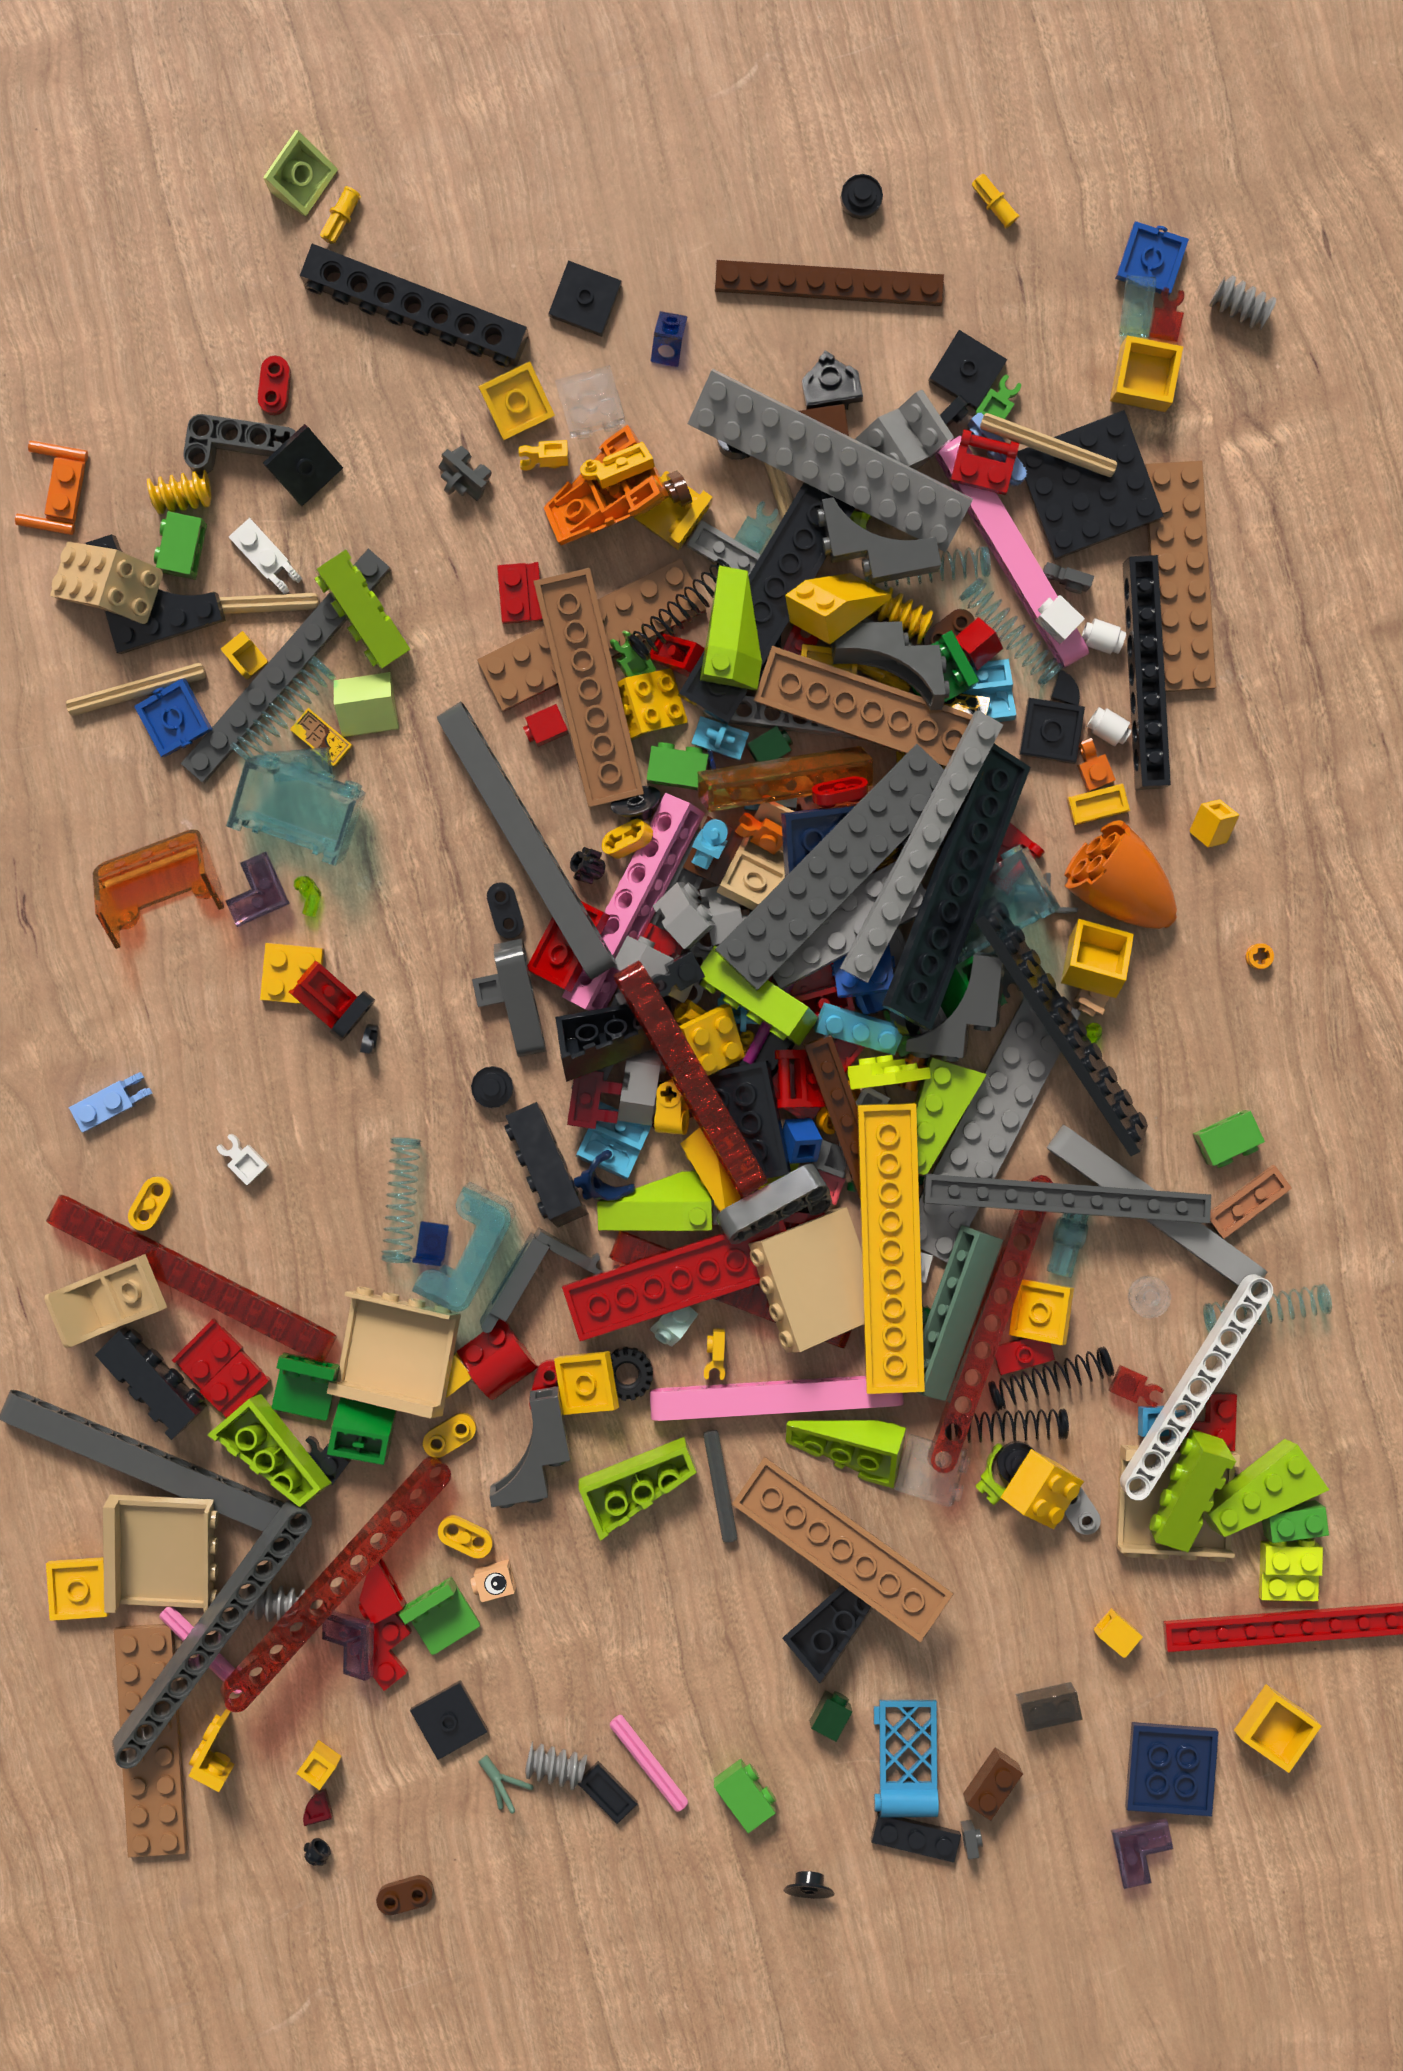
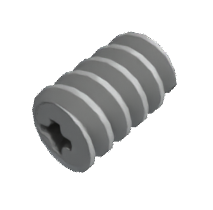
M1232 275L1226 281L1224 277L1213 295L1209 306L1213 307L1219 301L1221 302L1220 312L1230 307L1229 317L1233 318L1240 312V323H1243L1247 318H1251L1249 327L1253 328L1260 323L1261 330L1276 304V298L1271 297L1265 302V292L1262 291L1255 297L1256 287L1252 286L1245 292V281L1242 280L1235 286V276Z
M269 1584L250 1610V1615L254 1611L255 1619L260 1620L265 1613L266 1621L268 1622L273 1621L275 1615H277V1621L280 1624H283L288 1616L289 1624L293 1626L299 1618L300 1625L306 1627L311 1614L313 1594L310 1598H307L306 1589H302L299 1597H296L295 1590L291 1587L289 1593L284 1595L283 1586H280L277 1592L273 1593L272 1584Z
M532 1741L525 1767L526 1779H530L533 1773L536 1772L537 1782H541L543 1777L547 1775L549 1785H552L554 1780L559 1778V1787L563 1788L567 1780H569L570 1789L574 1790L578 1783L582 1781L587 1755L585 1754L579 1762L577 1752H573L570 1758L567 1759L565 1749H562L559 1755L556 1756L555 1747L553 1746L550 1747L546 1754L544 1744H540L536 1751H534Z

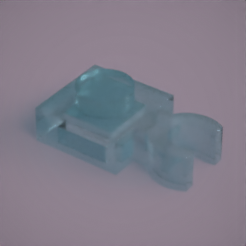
M764 501L760 502L757 506L756 519L747 516L734 538L760 554L772 533V529L766 525L774 522L778 515L777 509H774L770 516L763 515Z

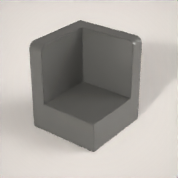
M822 1140L818 1161L811 1162V1164L817 1169L844 1178L846 1174L844 1171L847 1165L840 1146Z

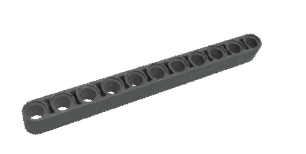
M460 701L438 715L437 720L586 974L593 980L617 965L605 941L465 705Z
M10 1390L0 1413V1420L177 1496L214 1500V1511H218L222 1515L263 1532L285 1503L22 1391Z
M291 1500L283 1504L112 1740L115 1761L119 1767L125 1769L132 1768L141 1761L312 1525V1518L306 1504L299 1507ZM296 1514H302L297 1519H291ZM280 1537H285L280 1542H274L276 1539ZM262 1561H268V1562L265 1563L264 1565H259V1566H258V1564H259L260 1562H262ZM251 1584L249 1587L241 1589L243 1585ZM233 1607L231 1611L223 1612L225 1609ZM211 1631H216L212 1635H207ZM195 1654H200L199 1656H197V1657H195V1658H190L191 1656H193V1655H195ZM177 1678H182V1679L179 1680V1681H173V1680H175V1679H177ZM165 1701L164 1703L157 1705L158 1702Z

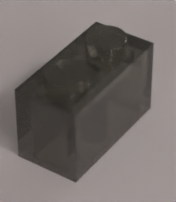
M1071 1682L1016 1694L1021 1721L1027 1732L1083 1720L1077 1691Z

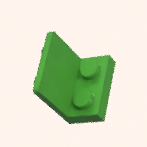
M452 1576L407 1603L399 1614L404 1624L412 1622L432 1655L440 1652L480 1626V1621Z

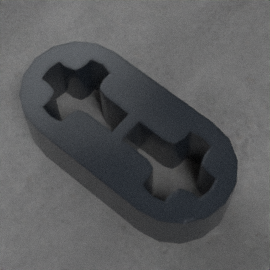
M363 991L336 1022L330 1033L340 1041H343L376 1000L366 991Z

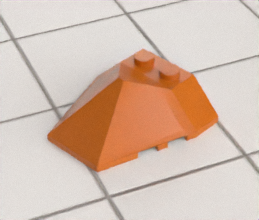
M626 425L602 443L599 447L601 452L594 460L603 463L605 457L638 444L640 441L629 425ZM656 467L604 489L601 488L597 479L586 480L580 474L572 484L567 481L543 508L556 539L562 546L647 513L668 498L669 494Z

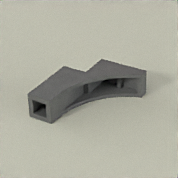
M834 497L822 499L821 509L817 510L819 527H824L826 537L822 538L823 550L825 555H830L831 563L865 557L862 560L864 577L869 576L870 584L939 571L941 560L936 537L919 540H896L881 537L853 522L838 506Z
M902 621L858 623L831 643L833 664L867 665L890 672L911 685L922 696L930 710H942L945 698H949V682L944 681L943 676L946 673V657L941 656L940 645L909 646L908 633H903Z
M976 952L973 955L968 988L956 1010L947 1020L932 1030L910 1036L907 1039L906 1051L913 1052V1056L919 1058H930V1055L933 1054L941 1055L942 1060L956 1062L967 1054L970 1024L974 1025L975 1030L991 1031V1027H996L999 1024L1005 966L997 954Z
M558 1386L530 1391L529 1402L533 1420L530 1442L514 1469L490 1486L489 1498L491 1507L509 1508L515 1505V1503L526 1501L528 1503H537L544 1498H548L549 1486L545 1465L556 1467L563 1465L566 1461H570V1445Z

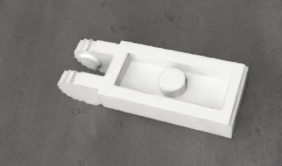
M250 518L229 536L233 543L267 580H271L283 594L289 592L288 587L282 580L276 577L283 568L297 583L302 580V577L289 564L290 561Z

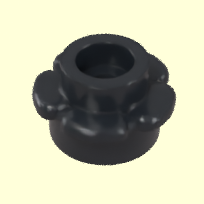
M314 1838L310 1843L307 1842L304 1845V1851L306 1852L304 1857L309 1864L313 1866H323L326 1864L331 1854V1849L324 1840Z

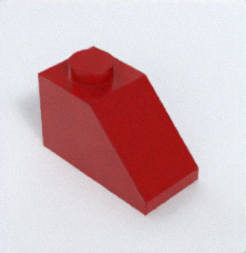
M660 633L667 641V645L663 644L657 637L654 644L658 648V652L651 649V660L689 677L705 648L696 642Z
M379 1552L374 1554L370 1561L359 1598L360 1604L358 1605L362 1616L366 1620L370 1619L372 1625L402 1610L406 1603L404 1596Z

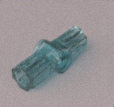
M1062 1213V1217L1058 1218L1053 1232L1054 1245L1046 1271L1069 1278L1072 1277L1079 1249H1082L1087 1237V1220L1089 1215Z

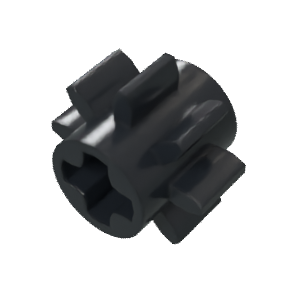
M583 847L582 852H576L570 861V869L575 872L573 878L589 884H593V879H600L606 868L604 860L600 859L602 852Z

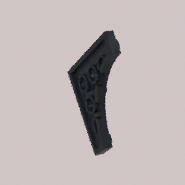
M112 534L86 542V545L116 549L122 552L117 537ZM158 588L149 619L145 624L105 610L118 654H124L226 621L219 594L216 592L201 595H179Z
M769 1060L719 1070L699 1081L693 1079L692 1076L680 1078L689 1086L688 1110L700 1111L714 1116L733 1131H736L747 1143V1147L757 1164L761 1180L787 1175L791 1172ZM670 1088L669 1093H673L674 1097H676L677 1093L673 1092L672 1088Z

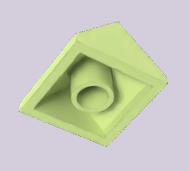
M295 130L263 179L270 193L302 215L307 216L338 169L298 130Z
M391 672L334 680V707L342 737L399 729Z

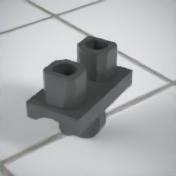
M463 446L458 447L452 452L447 449L442 453L441 457L443 459L438 467L443 472L441 478L447 482L444 492L450 495L456 490L462 496L467 492L478 501L483 496L485 487L491 478V470L482 464L474 471L468 467L467 464L471 461L472 456Z

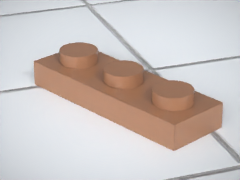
M1271 1165L1212 1209L1210 1224L1218 1235L1225 1239L1291 1190L1292 1187L1275 1165Z

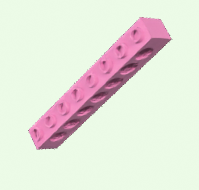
M667 793L663 796L649 824L653 829L651 841L648 845L634 853L605 910V913L610 915V918L601 936L614 959H616L627 936L637 941L640 936L643 937L655 913L653 905L667 890L705 815L703 811L691 803ZM612 967L591 980L583 969L572 992L565 990L562 997L588 1011L607 1008L624 973Z

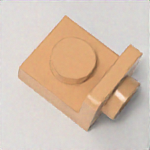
M1080 989L1073 1002L1080 1005L1079 1011L1093 1017L1095 1014H1104V1007L1110 997Z

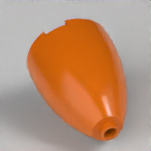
M1121 820L1113 821L1102 827L1100 832L1103 834L1092 840L1089 845L1085 842L1070 861L1064 874L1068 878L1064 886L1091 907L1122 922L1154 929L1171 926L1177 918L1174 893L1162 866L1152 851Z

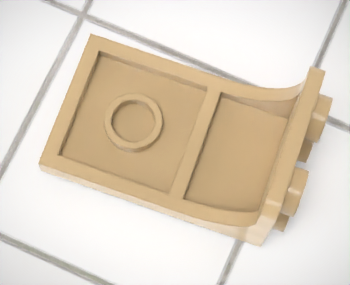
M67 542L66 547L61 553V563L58 572L52 580L50 596L63 601L97 607L145 624L149 619L163 572L153 565L116 549Z
M764 798L754 818L760 822L767 818L782 826L781 813L795 811L771 799ZM751 836L743 838L717 893L754 910L785 878L783 846L773 855L750 842Z
M146 1254L46 1294L44 1298L65 1348H70L102 1333L167 1308Z

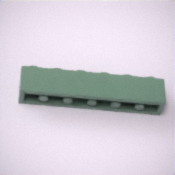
M964 1225L960 1226L923 1330L925 1392L916 1393L946 1401L1003 1239Z

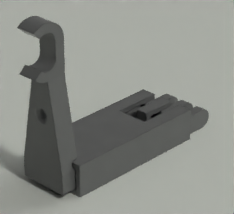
M538 1227L535 1234L532 1232L529 1234L480 1319L482 1331L485 1333L491 1332L499 1318L507 1321L548 1249L595 1275L604 1272L596 1267V1263L600 1260L599 1253L589 1257ZM614 1265L613 1269L620 1267V1265Z

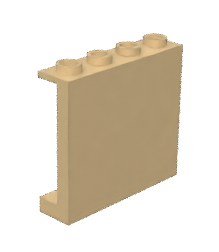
M847 1207L829 1210L825 1212V1215L762 1241L749 1243L751 1261L757 1267L760 1276V1287L767 1296L770 1305L769 1312L772 1319L776 1322L779 1330V1341L782 1347L785 1348L786 1353L802 1352L864 1324L862 1249Z
M358 1286L355 1291L345 1292V1296L352 1298L337 1381L329 1382L327 1394L430 1419L443 1416L461 1313L452 1312L451 1306L435 1304L434 1307L425 1306L426 1301L421 1299L409 1298L408 1301L399 1300L400 1295L383 1292L382 1296L373 1294L374 1289Z
M1121 1445L1115 1546L1124 1556L1138 1558L1141 1557V1554H1152L1153 1558L1168 1559L1169 1555H1180V1558L1184 1560H1197V1556L1208 1557V1560L1224 1562L1226 1558H1235V1553L1231 1551V1535L1223 1537L1213 1531L1204 1518L1203 1525L1189 1552L1156 1543L1149 1529L1150 1520L1153 1514H1157L1159 1510L1161 1492L1164 1488L1167 1489L1171 1480L1170 1470L1172 1465L1178 1462L1181 1455L1180 1450L1177 1449L1150 1494L1143 1500H1133L1122 1490L1120 1477L1140 1445ZM1230 1451L1236 1463L1233 1469L1226 1468L1223 1475L1226 1478L1224 1485L1234 1478L1235 1467H1240V1455L1235 1451ZM1156 1454L1148 1455L1145 1458L1144 1465H1153L1156 1462ZM1141 1479L1132 1480L1129 1490H1137L1141 1486Z
M109 1495L103 1506L104 1613H116L120 1604L204 1608L205 1613L218 1595V1589H214V1581L218 1577V1563H214V1555L218 1551V1537H214V1528H217L218 1511H214V1500Z

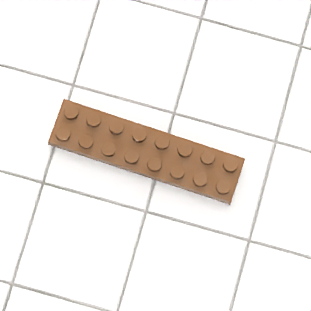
M1203 461L1145 464L1164 515L1163 519L1148 524L1147 531L1149 555H1158L1165 691L1215 689L1216 675Z
M681 558L597 599L611 658L621 653L611 647L610 640H617L620 646L624 645L625 637L622 634L624 630L632 635L634 631L642 633V624L651 626V616L659 618V609L668 611V601L676 603V594L684 595L685 587L693 588V581ZM687 589L686 592L689 599L699 608L701 613L705 612L706 607L696 593ZM678 596L679 604L691 618L697 616L698 614L692 609L688 601ZM669 604L672 614L681 623L687 621L678 607ZM661 611L664 622L670 628L677 626L670 615ZM654 618L652 619L654 627L659 633L667 631L661 622ZM544 626L477 659L503 712L558 685ZM644 626V631L649 639L657 636L653 630ZM637 633L635 634V636L638 637L642 641V643L647 641L641 635Z
M590 568L533 581L588 807L644 794Z
M775 646L771 648L753 701L903 754H907L918 744L944 768H946L973 714L944 704L942 710H930L925 700L920 696Z
M766 1457L760 1462L732 1503L733 1506L920 1643L954 1595L949 1589Z
M166 1624L122 1626L114 1629L120 1728L175 1654L174 1632ZM160 1701V1702L157 1703V1705H158V1704H162V1703H164L165 1701ZM178 1709L141 1761L132 1768H122L128 1858L185 1854L187 1851Z

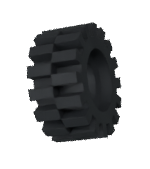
M623 1347V1349L618 1348L614 1350L610 1355L617 1397L621 1398V1401H626V1399H631L632 1401L636 1400L639 1396L642 1397L646 1390H649L653 1379V1368L650 1359L646 1357L643 1351L640 1352L634 1347L633 1349ZM631 1363L638 1369L639 1375L634 1383L623 1384L617 1379L616 1370L621 1364Z

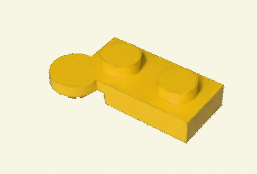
M640 442L605 457L603 463L589 459L582 464L580 472L586 480L597 479L601 488L604 489L655 467V464L644 443Z

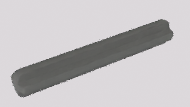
M708 1430L703 1434L722 1540L728 1543L736 1541L738 1537L719 1433L717 1430Z

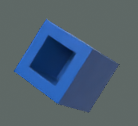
M812 1118L785 1119L783 1134L790 1164L817 1162L823 1139Z

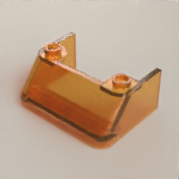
M187 830L110 859L98 865L93 871L95 914L115 949L121 947L120 930L134 927L140 918L141 909L192 890L194 896L200 899L213 898L218 910L224 908L221 883L205 841L198 830Z

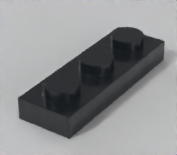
M877 1812L871 1835V1843L955 1862L961 1834L957 1830L903 1817H880V1812Z

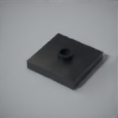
M568 260L548 315L553 319L602 337L621 288L622 280Z
M958 330L928 381L955 398L962 395L969 402L968 406L977 410L1007 359L961 330Z
M306 424L298 429L263 462L265 467L301 507L343 469L341 464Z
M1028 698L1019 755L1075 764L1085 707Z
M461 1680L410 1709L437 1760L488 1732L485 1722Z

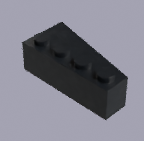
M669 997L641 1001L630 1007L624 1004L555 1017L566 1082L664 1046L676 1037Z
M535 1102L506 1115L509 1124L504 1126L509 1139L511 1141L516 1140L519 1150L515 1151L520 1165L522 1167L527 1166L530 1176L526 1177L531 1191L533 1193L537 1191L541 1202L537 1203L542 1217L544 1219L548 1217L555 1226L561 1227L589 1214L586 1206L579 1201L577 1196L579 1190L575 1186L570 1173H567L566 1161L560 1149L555 1145L557 1143L541 1106Z
M124 1327L95 1356L119 1382L124 1383L126 1381L129 1384L127 1388L129 1394L136 1401L146 1403L149 1406L148 1410L150 1412L148 1415L154 1422L160 1421L168 1427L165 1434L172 1440L207 1407L203 1402L205 1399L195 1388L190 1389L182 1382L184 1378L176 1369H169L162 1362L164 1359L158 1351L153 1348L149 1350L142 1343L143 1338L136 1330Z
M841 1585L782 1639L820 1684L824 1682L873 1608Z

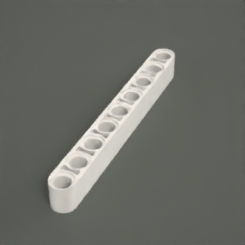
M1251 1274L1241 1281L1120 1477V1486L1131 1499L1143 1500L1150 1494L1272 1298L1273 1286L1267 1279ZM1257 1282H1261V1293L1253 1296L1251 1293L1252 1286ZM1245 1306L1247 1308L1246 1317L1242 1320H1237V1310ZM1226 1331H1231V1341L1228 1344L1222 1345V1334ZM1210 1356H1216V1365L1211 1369H1207L1205 1366L1206 1360ZM1196 1380H1201L1202 1387L1200 1391L1191 1393V1384ZM1180 1405H1186V1414L1180 1418L1175 1417L1176 1408ZM1170 1429L1172 1431L1171 1438L1166 1442H1161L1160 1434L1164 1430ZM1150 1454H1156V1462L1151 1466H1145V1458ZM1141 1479V1486L1137 1490H1129L1132 1480Z

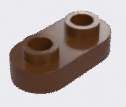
M677 470L667 474L668 481L663 482L669 494V499L671 498L673 503H678L681 507L692 503V497L684 477Z
M965 609L954 610L927 631L923 638V645L933 644L934 636H942L951 630L956 637L975 620L974 616ZM959 618L964 619L966 626L963 628L958 627L956 620Z
M416 1875L385 1884L379 1890L376 1899L377 1907L385 1915H396L424 1907L432 1898L433 1884L429 1878L423 1875ZM420 1890L422 1891L423 1895L421 1897H416L413 1894V1891ZM393 1898L396 1903L390 1905L386 1902V1899Z

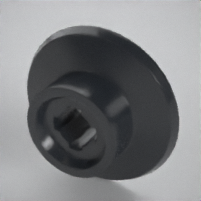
M642 786L644 794L612 801L611 810L619 816L626 817L627 821L634 819L645 821L653 815V808L659 802L660 792L654 787Z
M812 1871L797 1872L795 1884L787 1885L783 1890L791 1896L811 1899L830 1898L835 1895L831 1888L824 1886V1875Z

